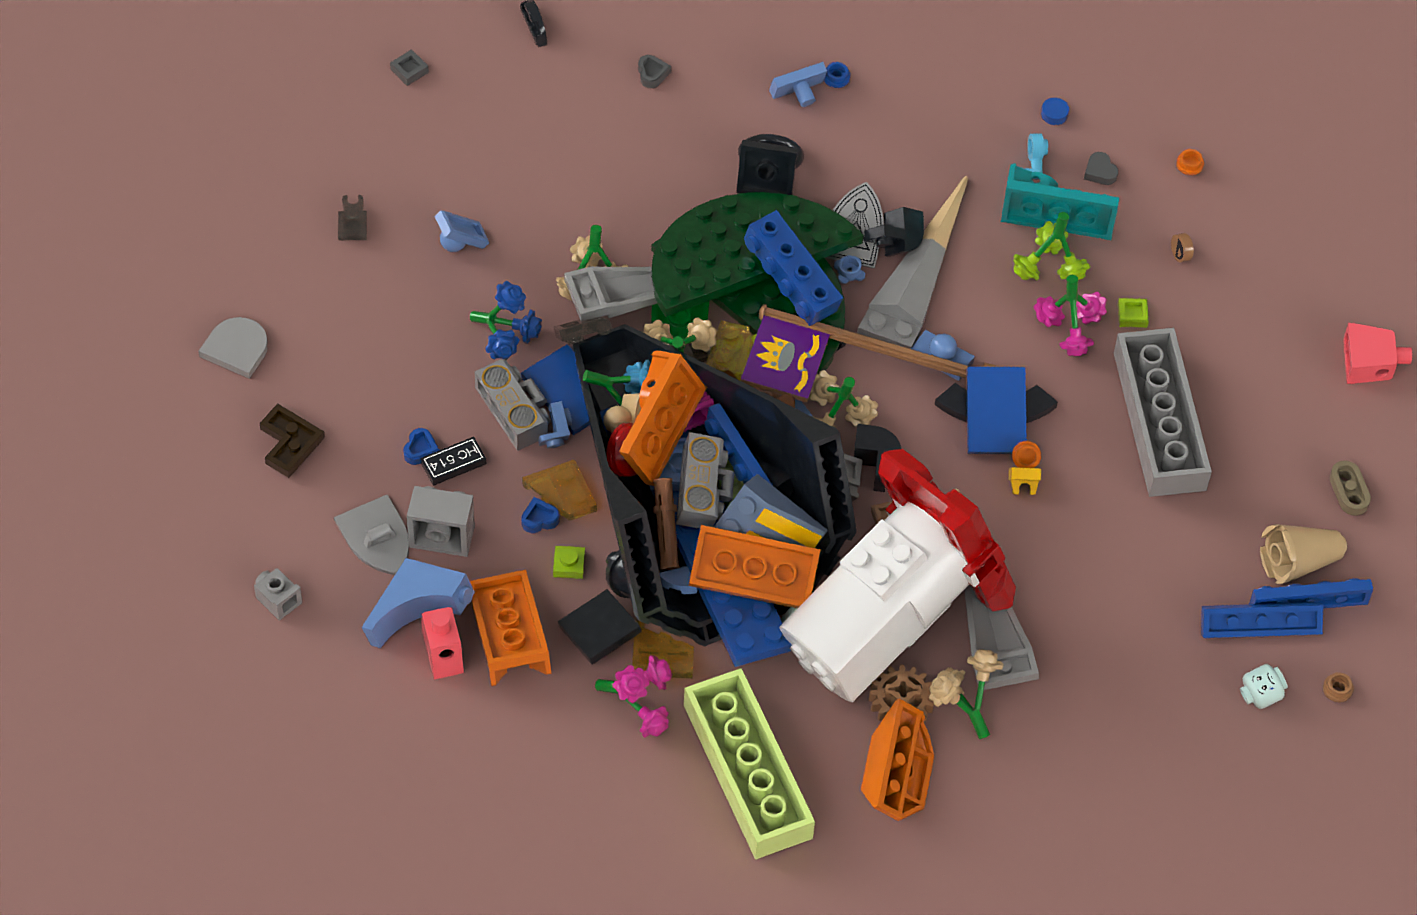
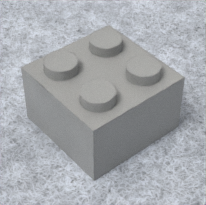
M414 486L407 512L409 548L468 557L475 528L473 495H468L461 491L438 490L431 486Z

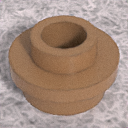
M1337 672L1331 674L1323 683L1324 694L1334 702L1347 701L1351 698L1354 691L1350 677L1344 673ZM1333 687H1339L1342 689V691H1338Z

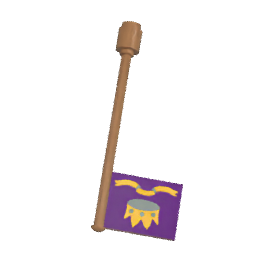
M765 304L759 311L761 324L741 381L752 387L779 395L790 394L796 400L807 402L829 338L963 378H967L966 369L970 366L820 322L809 326L805 319L769 308ZM986 362L983 367H999Z

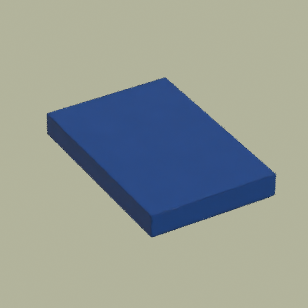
M568 344L521 372L523 381L530 378L533 379L546 398L547 403L545 405L548 408L550 403L562 401L563 408L569 409L572 425H569L568 429L572 435L577 434L590 425L577 371L575 353Z
M967 367V453L1012 454L1013 448L1019 442L1027 441L1025 367Z

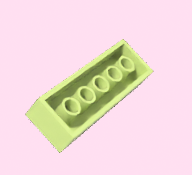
M742 668L685 687L684 708L755 860L813 839L815 820Z

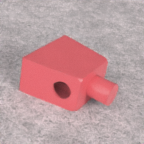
M1348 323L1343 338L1347 384L1390 380L1393 378L1397 364H1411L1412 348L1396 347L1395 333L1392 330Z
M452 607L422 613V634L434 679L463 674L461 641ZM449 649L448 657L439 656L443 650Z

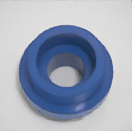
M833 62L826 67L827 73L824 82L828 86L841 88L849 83L850 72L845 64Z

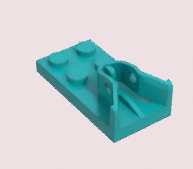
M1013 163L1009 170L1001 222L1041 228L1047 221H1051L1054 225L1058 214L1066 212L1069 215L1066 232L1111 240L1119 197L1059 188L1057 181L1052 177L1040 172H1031ZM1038 178L1040 179V182L1035 183L1032 181V179Z

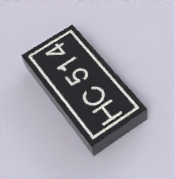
M474 437L420 458L421 465L433 486L487 464L486 457Z

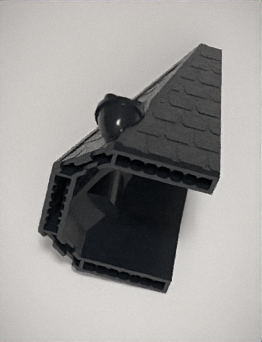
M626 324L574 343L573 348L577 371L619 546L618 551L610 553L606 558V581L616 595L623 598H631L634 615L637 619L648 625L652 623L660 626L664 631L682 637L683 635L691 638L695 643L702 646L722 640L698 588L695 594H682L681 590L670 587L666 589L662 586L659 573L669 570H660L657 517L653 513V507L656 506L655 498L649 486L638 475L632 477L616 475L610 469L607 461L609 437L604 429L600 411L621 405L605 387L583 381V374L586 370L610 377L623 376V374L627 373L626 367L628 365H634L637 362L644 364L645 360H649L651 364L653 357L651 354L654 351L676 353L683 356L706 386L705 391L707 395H710L711 399L713 398L714 405L720 403L773 487L828 530L815 547V549H820V555L812 590L813 593L823 575L829 576L841 558L837 553L846 539L851 541L857 532L840 432L835 427L805 414ZM623 383L612 385L622 398L624 394H631L625 391ZM705 424L688 430L690 433L709 436ZM677 549L680 568L686 567L687 565L679 549ZM773 603L778 615L786 613L790 608Z

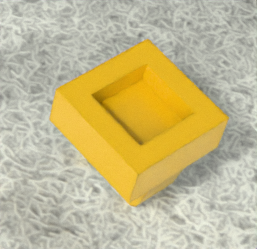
M1009 468L1012 493L1019 495V486L1025 483L1029 486V495H1035L1038 483L1041 480V469Z

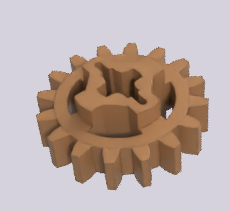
M900 664L899 671H895L892 666H889L887 675L882 672L877 677V680L871 683V691H869V701L872 702L871 711H879L878 720L882 721L897 699H901L923 711L925 721H927L928 713H932L934 708V702L929 700L932 682L925 683L927 674L924 672L919 676L916 675V667L914 666L910 671H905L904 664Z

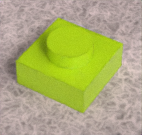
M555 546L553 577L583 579L585 547Z

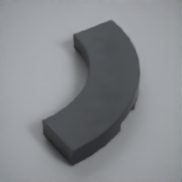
M954 383L935 399V405L947 414L967 422V390ZM1037 384L1026 391V423L1037 420L1057 408L1058 401Z

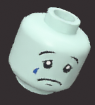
M1264 664L1243 676L1244 686L1240 688V692L1247 704L1253 702L1257 708L1264 709L1282 700L1285 696L1284 690L1288 686L1278 667L1272 668L1269 664Z

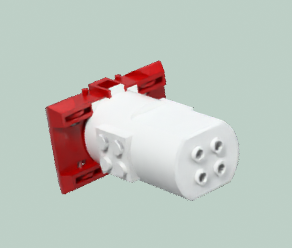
M904 449L885 451L881 455L878 474L893 501L885 509L888 517L885 520L882 519L839 562L840 566L779 626L785 639L792 644L790 649L799 659V664L808 673H813L828 690L833 691L849 702H853L907 647L910 648L951 606L955 598L969 584L972 586L978 600L992 612L1009 609L1013 606L1016 586L1004 563L1006 558L1000 545L993 540L978 506L956 489H952L946 494L941 492L935 482L932 481L930 483L933 478L927 467Z

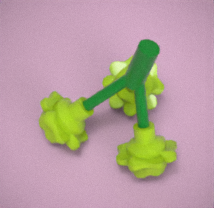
M1060 212L1054 225L1051 221H1047L1043 227L1036 230L1038 237L1035 239V243L1041 246L1036 252L1033 251L1028 257L1018 254L1014 255L1013 271L1021 279L1029 280L1033 278L1038 280L1040 272L1036 264L1041 260L1040 256L1050 251L1053 255H1057L1062 248L1065 252V263L1057 270L1060 278L1067 279L1069 275H1076L1078 280L1085 278L1086 270L1090 268V264L1087 263V259H1076L1075 254L1070 251L1066 240L1069 235L1065 231L1069 220L1068 213Z

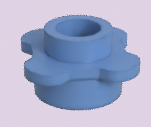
M844 256L841 260H837L834 263V268L839 273L838 280L840 283L846 284L854 280L862 281L865 278V272L861 270V260L855 256Z

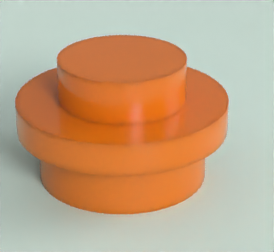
M1187 149L1177 157L1176 166L1183 174L1197 175L1203 170L1204 159L1199 151Z
M1032 441L1019 442L1013 448L1012 460L1018 468H1035L1040 463L1041 450Z

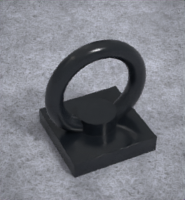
M759 134L742 140L738 148L740 161L736 193H746L747 191L792 195L795 169L804 160V152L799 144L787 137L774 134Z

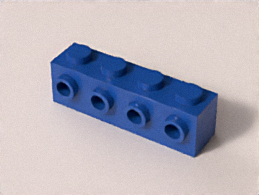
M776 210L751 223L744 236L748 250L755 253L761 261L764 271L774 278L780 292L785 297H788L795 306L798 316L805 319L809 326H812L837 312L843 300L842 295Z

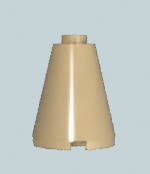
M1275 524L1266 527L1262 533L1261 538L1266 537L1265 546L1260 547L1262 565L1268 577L1275 578L1277 580L1275 583L1283 584L1342 559L1347 550V542L1337 530Z

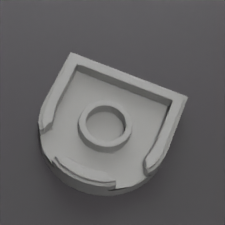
M243 317L227 319L218 324L198 351L199 357L250 379L267 353V335L263 327L254 320Z

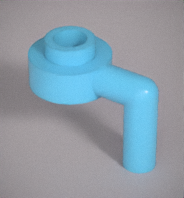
M1030 133L1028 137V158L1031 161V168L1024 169L1031 172L1043 173L1042 160L1043 156L1048 154V140L1043 139L1042 133Z

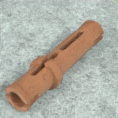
M672 478L653 480L656 504L653 507V513L657 517L660 570L680 568L675 526L677 505L674 504Z

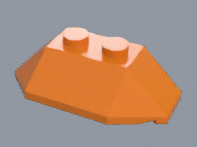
M897 699L871 736L861 785V791L873 808L897 821L924 809L934 760V751L929 732L923 722L925 721L924 712L901 699Z

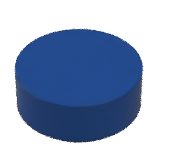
M1049 98L1044 101L1041 116L1045 122L1051 125H1060L1067 120L1069 106L1064 100Z

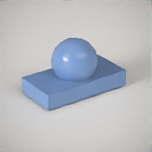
M442 210L434 216L442 231L440 243L445 250L458 252L466 244L484 249L489 244V240L480 222Z
M925 330L911 348L912 350L971 366L974 362V355L957 347L956 340L951 335L945 333L935 335ZM943 372L946 375L958 381H960V379L962 378L960 376Z

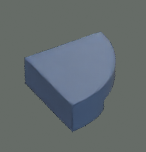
M687 566L659 573L664 588L669 589L670 587L681 590L682 594L697 593V587L688 586L691 573Z

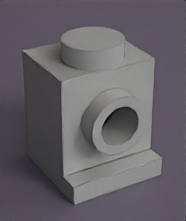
M278 568L271 573L268 570L264 571L257 577L256 584L254 585L256 599L279 621L302 604L300 587L297 584L294 585Z

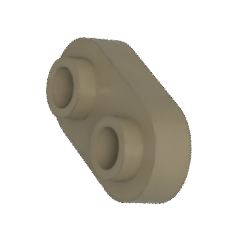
M1337 462L1332 467L1330 482L1339 505L1349 515H1362L1369 507L1371 496L1361 471L1353 462ZM1341 477L1346 478L1348 481L1342 480Z

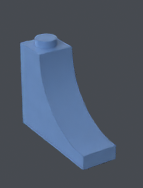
M406 558L361 628L371 646L382 648L384 643L396 631L406 624L422 618V613L452 607L453 614L461 615L465 607L472 601L475 591L465 573Z

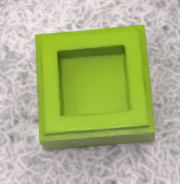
M1119 298V327L1147 328L1149 323L1147 299Z

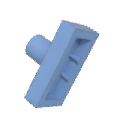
M823 62L773 78L769 89L773 99L795 92L801 107L813 104L816 99L810 87L823 83L827 73L826 67Z

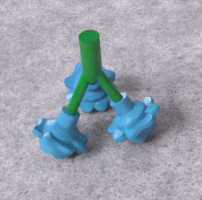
M645 360L644 364L637 362L634 365H628L626 367L627 373L618 377H610L586 370L583 374V381L605 387L621 405L623 398L612 385L623 383L626 392L640 394L642 383L649 371L650 361ZM655 381L651 382L648 387L654 386Z

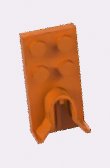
M654 351L651 354L653 357L649 371L642 383L639 394L641 411L637 415L631 430L619 450V453L646 485L654 486V479L660 478L706 390V386L681 354L664 351ZM655 381L654 386L648 387L651 382Z
M701 525L688 586L798 608L812 594L820 549Z
M526 570L470 581L475 591L471 603L489 668L491 686H496L502 677L507 674V668L527 664L530 669H535L546 675L552 674L549 650Z

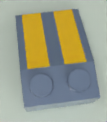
M756 474L743 485L714 526V528L815 548L828 531L759 474Z

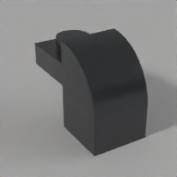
M901 207L885 212L883 225L864 230L865 241L875 243L878 248H885V257L895 256L916 249L924 235L923 211Z
M857 424L854 457L861 459L862 465L876 467L873 491L885 492V486L878 474L881 455L885 451L901 449L900 442L892 432L883 427Z

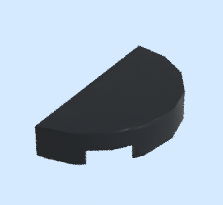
M526 0L521 2L520 10L538 47L547 45L545 26L535 1Z

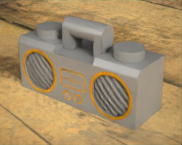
M500 359L475 371V388L518 451L537 442L541 435L548 434L550 418L546 410L540 408L547 403V400L533 379L530 378L521 382L522 378L517 367H510L506 359ZM525 392H528L532 400H529Z
M689 432L682 452L677 525L699 529L701 525L713 527L716 520H719L723 515V502L732 501L734 472L725 470L728 451L723 450L724 440L722 438ZM717 480H722L721 490L717 489Z

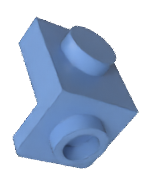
M562 401L550 403L548 410L554 432L541 435L538 439L539 446L547 445L548 449L564 445V441L568 440L570 436L568 426L572 425L569 409L563 408Z

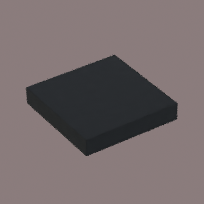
M608 589L558 621L561 630L591 665L642 632L640 625Z

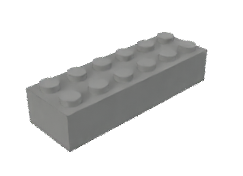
M1166 328L1118 333L1114 357L1149 497L1207 491L1212 471L1175 329Z

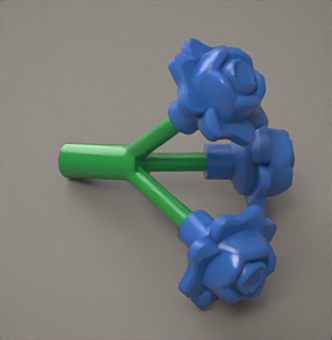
M509 281L496 286L497 294L495 299L498 301V305L489 313L472 311L470 313V320L472 322L487 324L493 335L488 337V345L485 347L486 352L490 353L492 359L501 358L507 360L517 352V345L520 341L518 336H515L513 330H497L494 325L495 323L512 326V329L519 330L523 336V342L526 344L530 342V338H538L542 328V319L535 317V311L531 309L523 319L514 318L509 320L496 316L502 309L509 310L515 314L518 310L522 311L525 308L524 301L526 295L522 292V288L519 285L511 284Z

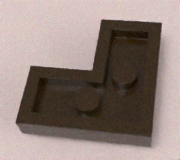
M278 403L260 422V430L279 441L266 455L265 464L288 478L325 438L323 430Z

